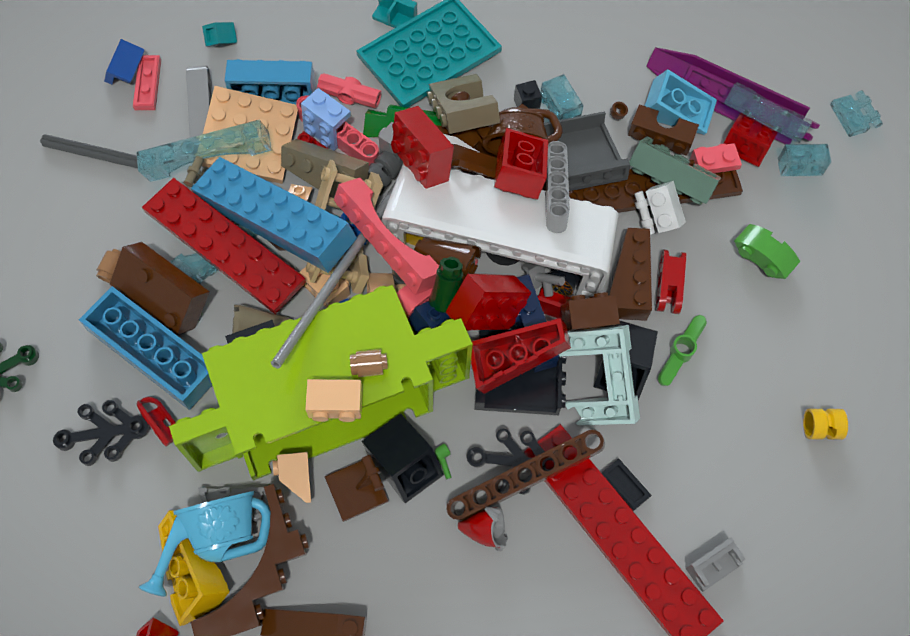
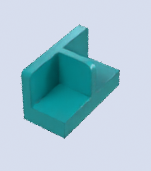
M378 0L379 5L372 14V19L396 28L417 16V2L412 0Z

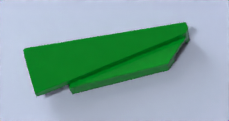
M390 104L387 108V113L368 109L365 113L363 134L366 137H378L384 127H387L391 122L394 123L395 112L410 107ZM423 110L435 125L442 126L436 112Z

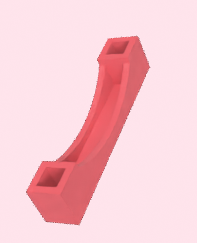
M361 178L339 184L333 201L399 275L406 286L415 295L433 288L439 265L430 255H422L405 245L386 228L374 210L371 202L374 192Z

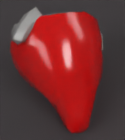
M486 507L485 510L478 512L467 520L458 522L459 531L483 546L494 547L500 552L505 548L508 536H504L505 522L501 508Z

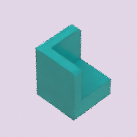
M215 22L202 26L206 47L237 43L234 22Z

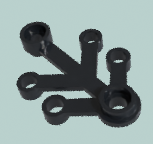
M113 400L105 401L102 405V410L106 415L116 417L123 423L122 425H111L96 414L89 404H83L78 408V415L82 419L92 422L98 429L74 433L68 430H60L54 435L53 444L62 451H68L77 442L98 439L90 450H84L79 455L81 463L85 466H91L96 462L97 456L115 436L123 435L115 446H108L104 451L105 458L110 462H115L120 459L121 453L133 439L143 438L147 434L149 425L142 416L135 415L130 417L119 409V406ZM114 405L113 410L107 411L108 406ZM85 409H90L87 415H83ZM136 423L140 424L138 429L132 430L133 425ZM66 435V439L63 442H59V439ZM116 450V455L109 457V453ZM91 454V459L89 461H85V457Z
M504 428L498 430L496 438L508 448L513 456L486 454L479 447L471 448L467 453L468 463L477 468L482 467L486 463L512 466L510 468L512 469L532 459L527 458L512 439L510 431ZM531 431L522 432L520 435L521 442L525 446H529L536 456L545 452L537 443L535 435ZM502 432L508 433V438L506 440L500 439V434ZM526 434L532 436V440L529 443L524 442ZM478 453L481 454V461L475 462L474 456ZM546 458V459L543 461L542 467H543L544 471H551V470H552V469H550V470H549V469H546V467H545V464H546L547 461H550V460H551V461L554 462V460H553L552 458ZM532 473L525 480L521 479L522 482H529L532 478ZM502 480L503 487L499 489L500 492L506 489L509 483L507 480ZM531 487L526 489V491L520 492L519 494H528L531 490Z

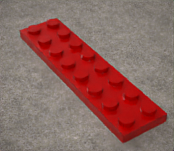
M174 177L142 206L146 214L274 314L306 283L305 277Z

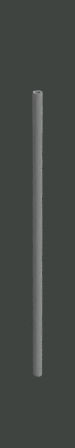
M394 185L375 211L380 219L383 216ZM362 233L358 235L271 361V365L274 368L278 369L282 366L367 239Z

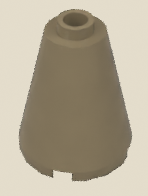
M234 305L232 334L269 320H273L276 327L290 318L243 305Z

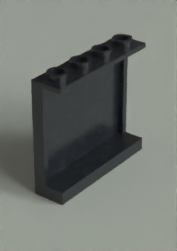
M514 323L510 329L479 330V339L519 328L517 323ZM567 356L559 357L556 367L535 373L532 368L485 394L476 389L474 410L559 416L561 408H565L566 394H562V386L566 385V372H562V364H566Z

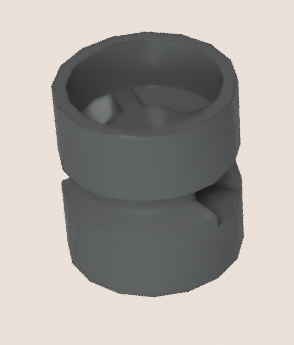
M382 151L376 157L374 163L369 165L368 178L371 172L379 174L383 183L381 192H383L391 183V179H395L399 175L402 164L390 152Z

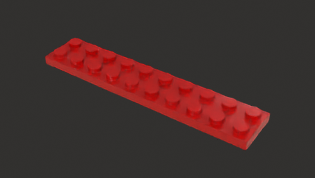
M560 424L537 443L546 452L572 439V437ZM568 447L564 452L565 458L567 460L576 458L577 449L575 447ZM531 448L524 451L527 458L536 457ZM590 459L545 480L546 484L669 636H708L724 622ZM551 460L547 461L545 464L546 469H552L554 462Z

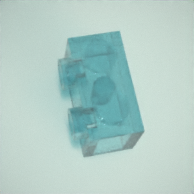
M564 74L542 82L541 102L546 104L547 108L554 112L559 120L582 115L584 105Z
M786 144L778 157L780 175L823 176L831 164L828 144Z

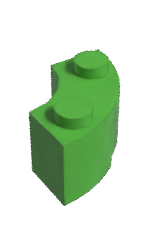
M749 224L734 240L739 254L742 258L756 263L765 272L767 277L786 279L800 263L796 253L785 241L781 244L771 236L773 232L763 227Z

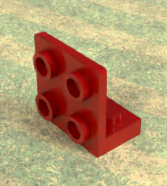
M741 112L723 144L735 143L739 158L759 167L779 130L771 123L761 122L752 114Z

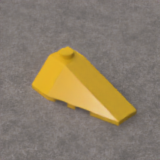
M173 510L167 512L158 526L162 552L176 518ZM188 538L178 544L169 563V570L166 572L167 580H172L174 594L170 595V599L179 626H184L216 609L230 592L218 566L214 562L205 561L194 554V549Z

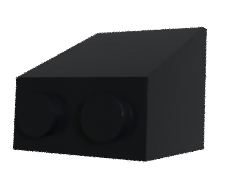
M620 321V324L616 326L629 325L632 348L629 350L634 396H637L639 400L652 367L658 331ZM602 354L593 387L607 391Z
M401 413L361 441L368 455H371L375 465L404 503H407L444 475L433 448Z

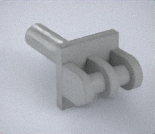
M532 263L522 265L523 270L526 271L524 275H530L534 289L536 290L543 286L545 297L554 295L552 284L563 286L565 283V278L562 276L545 274L544 266Z

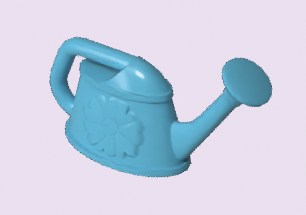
M254 491L173 511L176 518L155 573L148 582L139 585L138 588L149 594L161 597L167 596V592L163 587V577L178 544L187 538L194 549V554L208 562H223L262 550L267 543L270 529L271 511L269 506L263 500L253 498ZM252 508L260 511L262 520L258 539L253 543L228 549L232 544L253 539Z

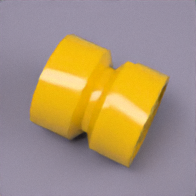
M807 409L803 418L805 435L808 439H824L825 437L830 440L845 439L848 432L846 412L843 409H827L826 411L823 409Z

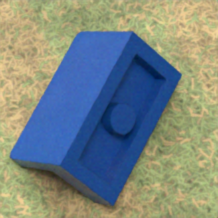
M120 39L107 68L104 82L112 85L115 78L131 83L143 56L144 49Z

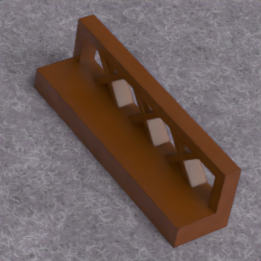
M452 144L454 150L451 168L495 180L497 158Z

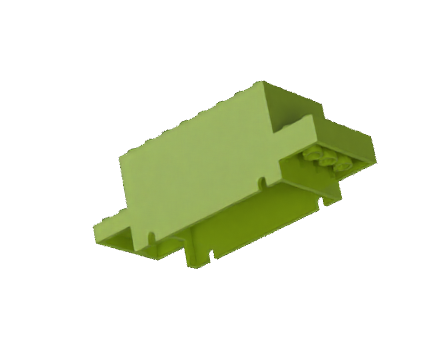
M380 286L373 292L365 295H355L348 301L343 303L336 302L329 305L326 309L318 311L291 353L278 369L271 365V361L301 318L285 320L279 326L260 329L254 335L238 337L231 343L223 346H213L208 351L202 353L220 408L206 409L201 412V415L193 418H181L176 421V424L169 426L174 444L197 472L236 457L239 459L244 456L250 476L254 481L272 474L269 464L271 461L277 460V455L307 452L308 459L368 437L400 413L405 417L404 412L407 409L413 411L415 418L433 412V392L469 379L473 344L462 319H449L436 328H425L419 331L417 335H414L394 286ZM381 349V354L387 355L388 369L383 370V375L358 377V375L351 374L350 355L356 354V351ZM307 379L361 380L363 388L361 419L343 422L339 418H328L327 421L318 422L308 418L305 410Z

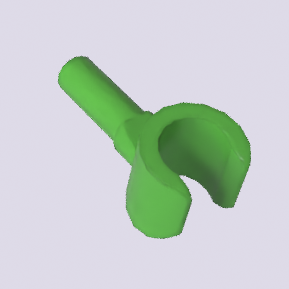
M442 444L435 449L434 453L442 466L447 480L452 477L445 458L451 455L448 447Z

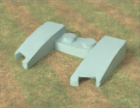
M629 325L568 331V335L571 337V348L562 352L559 356L603 354L608 397L566 402V408L569 410L575 407L582 418L576 424H635L640 419L638 397L634 396L629 350L632 349Z

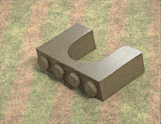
M477 74L429 84L430 91L427 92L428 102L432 105L433 111H436L437 118L440 119L442 127H446L449 134L500 123L498 102L493 95L483 96L482 80ZM465 91L470 95V100H451L456 93Z

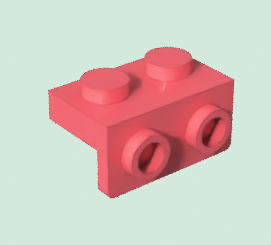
M735 143L719 144L707 148L699 147L693 150L689 159L694 160L695 164L702 166L712 173L739 170L742 166Z

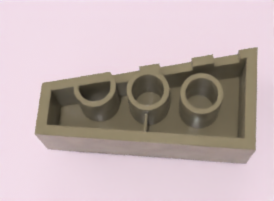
M295 139L281 147V166L318 190L322 182L321 172L324 167L328 166L330 160L335 162L337 173L361 178L362 180L368 179L369 162L299 139ZM333 182L329 197H335L338 185L341 183Z

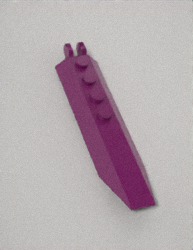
M655 47L646 65L657 76L668 69L717 99L714 111L736 121L742 112L744 114H752L761 122L771 123L779 130L775 140L790 146L795 135L809 141L813 139L810 133L799 130L802 123L813 129H818L820 126L819 123L805 118L810 107L697 55Z

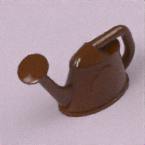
M465 91L456 93L451 100H470V95ZM511 107L499 112L500 123L475 128L483 139V148L494 155H498V148L506 128L546 139L548 144L558 141L563 133L562 125L554 112L547 109ZM544 118L550 121L554 129L552 135L547 136Z

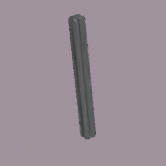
M43 134L40 139L43 147L138 169L143 164L142 157L47 134Z

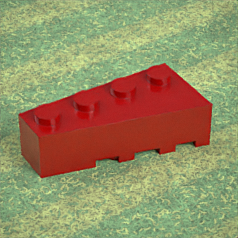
M558 318L471 341L473 344L471 364L476 389L485 394L570 349L571 344L567 326L563 320Z

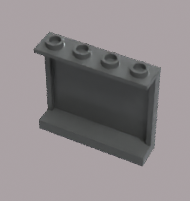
M605 111L559 120L563 133L558 141L563 142L567 146L569 191L628 180L630 163L628 158L621 159L604 123ZM544 123L547 136L552 135L554 129L551 123ZM544 183V186H543V188H542L544 191H546V185H545V183Z

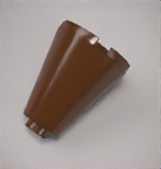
M424 237L422 240L419 239L414 248L416 252L422 255H430L438 265L443 258L455 257L459 259L463 264L462 283L467 274H475L478 267L475 264L476 257L480 259L482 250L477 245Z

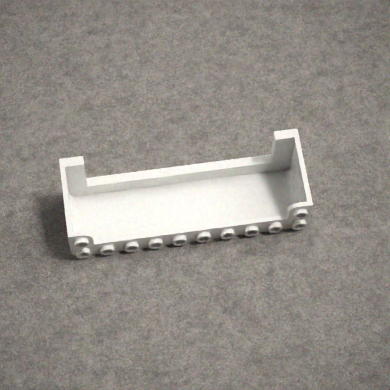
M404 164L402 165L381 221L405 245L406 233L477 245L481 247L483 252L581 275L576 295H585L586 298H589L596 293L602 292L609 276L619 217L618 212L613 207L600 206L589 201H579L569 197L570 210L567 229L562 233H553L546 226V191L541 190L538 200L526 198L516 193L505 192L495 188V180L484 178L481 175L463 173L456 169L450 170L448 182L425 189L420 181L415 179L411 170L405 167Z

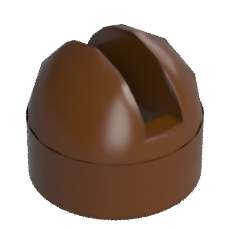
M619 101L615 102L610 109L611 117L616 120L623 119L628 113L626 104Z

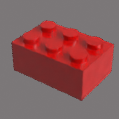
M419 106L395 112L394 123L392 124L393 139L391 141L393 152L401 158L405 167L411 170L415 179L420 181L425 189L448 182L454 150L451 142Z
M506 128L498 148L494 187L505 192L509 191L526 198L538 200L547 179L548 140Z
M467 274L446 313L451 319L457 320L461 318L466 330L510 329L514 325L521 309L526 306L532 292L515 275Z

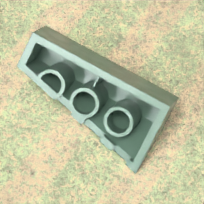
M648 136L639 141L629 161L634 172L641 175L646 173L652 176L651 180L658 184L674 181L677 194L682 195V193L691 196V201L700 205L708 203L721 177L698 164L689 165L690 161L682 155H671L668 147L652 144L653 139Z

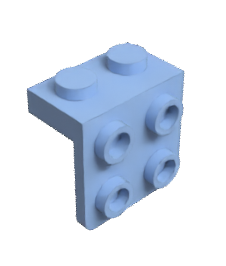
M317 88L301 103L303 128L306 133L314 136L321 144L334 151L338 148L336 129L351 117V111Z

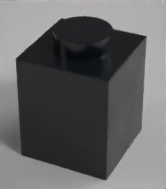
M536 80L517 84L514 94L516 106L519 107L523 104L528 108L540 109L542 95Z

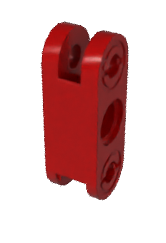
M663 249L659 264L656 311L664 312L666 303L672 304V314H680L687 256L685 252H681L679 257L669 256L668 250Z

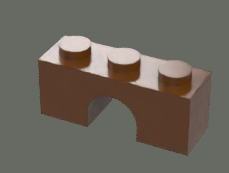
M639 104L628 136L636 140H642L648 136L653 139L652 144L664 145L677 154L687 156L699 124L679 118L674 127L665 128L657 122L658 110Z

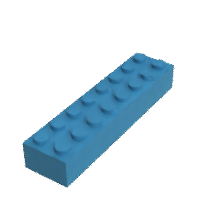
M221 157L211 165L191 188L197 196L223 216L327 273L331 271L357 239L347 221Z

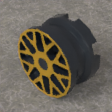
M551 268V273H548L565 278L563 286L552 284L553 291L565 296L573 294L581 279V275Z

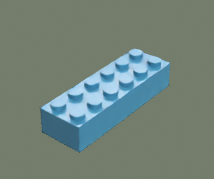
M113 286L79 319L88 332L188 410L212 386L202 354Z

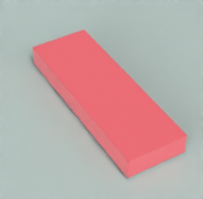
M143 55L137 68L133 100L134 110H156L161 66L160 55Z

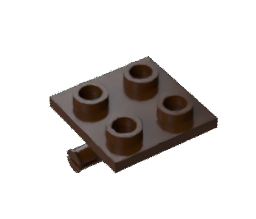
M367 455L361 461L325 476L343 522L389 502L379 476L381 472L378 467H375L371 455Z

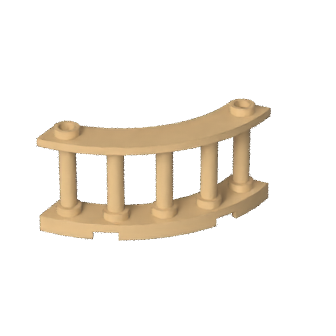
M330 160L328 166L324 167L321 172L322 182L315 206L323 210L326 209V205L340 209L333 201L334 198L329 197L333 182L344 183L357 178L337 173L335 162ZM371 172L369 178L363 181L374 192L371 202L375 208L383 183L379 174ZM363 246L349 265L350 271L346 270L341 277L351 283L352 292L362 294L370 277L367 255L363 254ZM308 262L306 264V272L309 273L311 283H315L319 273L331 276L336 267H333L327 273Z

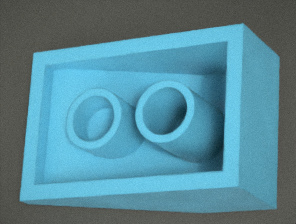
M667 69L653 79L645 106L659 111L657 116V122L675 126L679 118L699 124L696 133L705 135L708 131L717 99Z

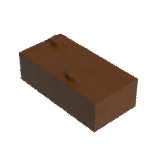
M143 242L122 247L110 281L111 286L176 335L195 329L210 291Z

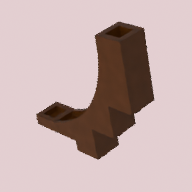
M274 484L264 486L271 511L270 529L264 553L256 570L244 587L226 604L206 616L191 621L194 636H233L262 626L261 620L265 619L261 604H256L255 600L285 590L283 584L287 583L284 569H279L278 565L307 555L305 549L310 547L306 534H301L298 529L289 532V528L293 527L288 512L284 513L281 505L285 503L282 489H277Z

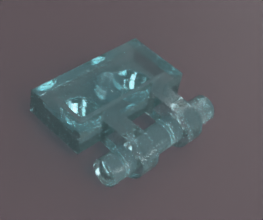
M863 90L856 93L858 99L856 101L852 95L834 99L830 104L849 137L868 132L870 129L869 123H872L875 128L883 124L880 119V113L878 110H874L871 105L872 100L868 95H865ZM863 108L867 115H863L860 109Z

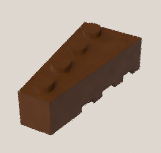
M628 228L623 239L608 294L609 296L616 295L619 319L647 321L652 311L650 229Z

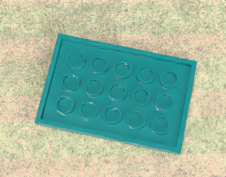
M443 0L359 48L356 52L359 59L395 101L402 107H409L427 96V92L430 91L429 84L458 78L501 52L502 46L460 0Z

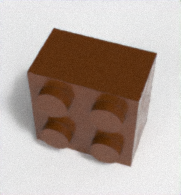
M608 292L596 293L588 299H585V295L571 296V299H567L566 303L560 306L562 320L567 326V331L611 327L620 324L616 295L609 296Z

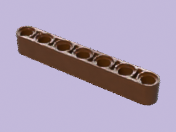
M588 430L452 498L447 504V513L456 520L468 519L478 512L485 510L486 507H492L599 454L605 447L604 437L596 430ZM590 436L600 438V444L595 449L587 447V439ZM568 447H575L577 449V456L573 460H567L564 456V452ZM546 458H552L555 462V466L551 471H544L542 463ZM524 469H530L532 472L531 480L526 483L522 482L520 478L521 472ZM502 480H507L510 488L508 492L502 494L498 489V485ZM480 491H485L487 501L480 505L476 499L477 494ZM458 502H463L465 511L459 516L455 513V505Z

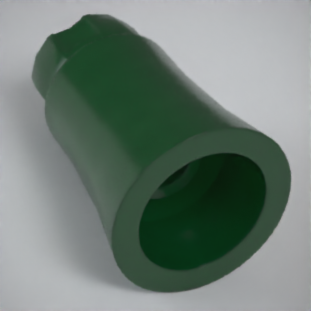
M455 257L443 258L440 261L433 290L429 297L430 306L442 313H446L462 284L463 264Z

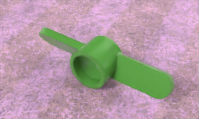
M695 316L685 333L678 336L670 348L671 356L658 376V381L662 386L670 385L682 364L688 362L696 352V341L707 324L704 316ZM676 344L686 345L690 349V353H681L677 349Z

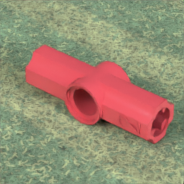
M323 73L318 79L317 88L326 94L338 97L342 103L352 105L356 102L372 108L378 107L380 103L381 90L361 85V82L354 77L342 79Z

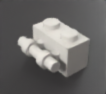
M674 181L651 187L646 191V199L643 191L634 193L637 201L635 202L636 209H639L642 217V228L650 229V234L655 233L654 224H656L658 233L680 228L686 223ZM649 205H650V207H651V211H652L653 217L650 216V213H649V210H648V207H647V206H649Z

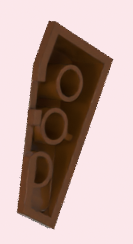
M265 609V619L262 622L260 635L365 636L367 620L365 617L343 614Z

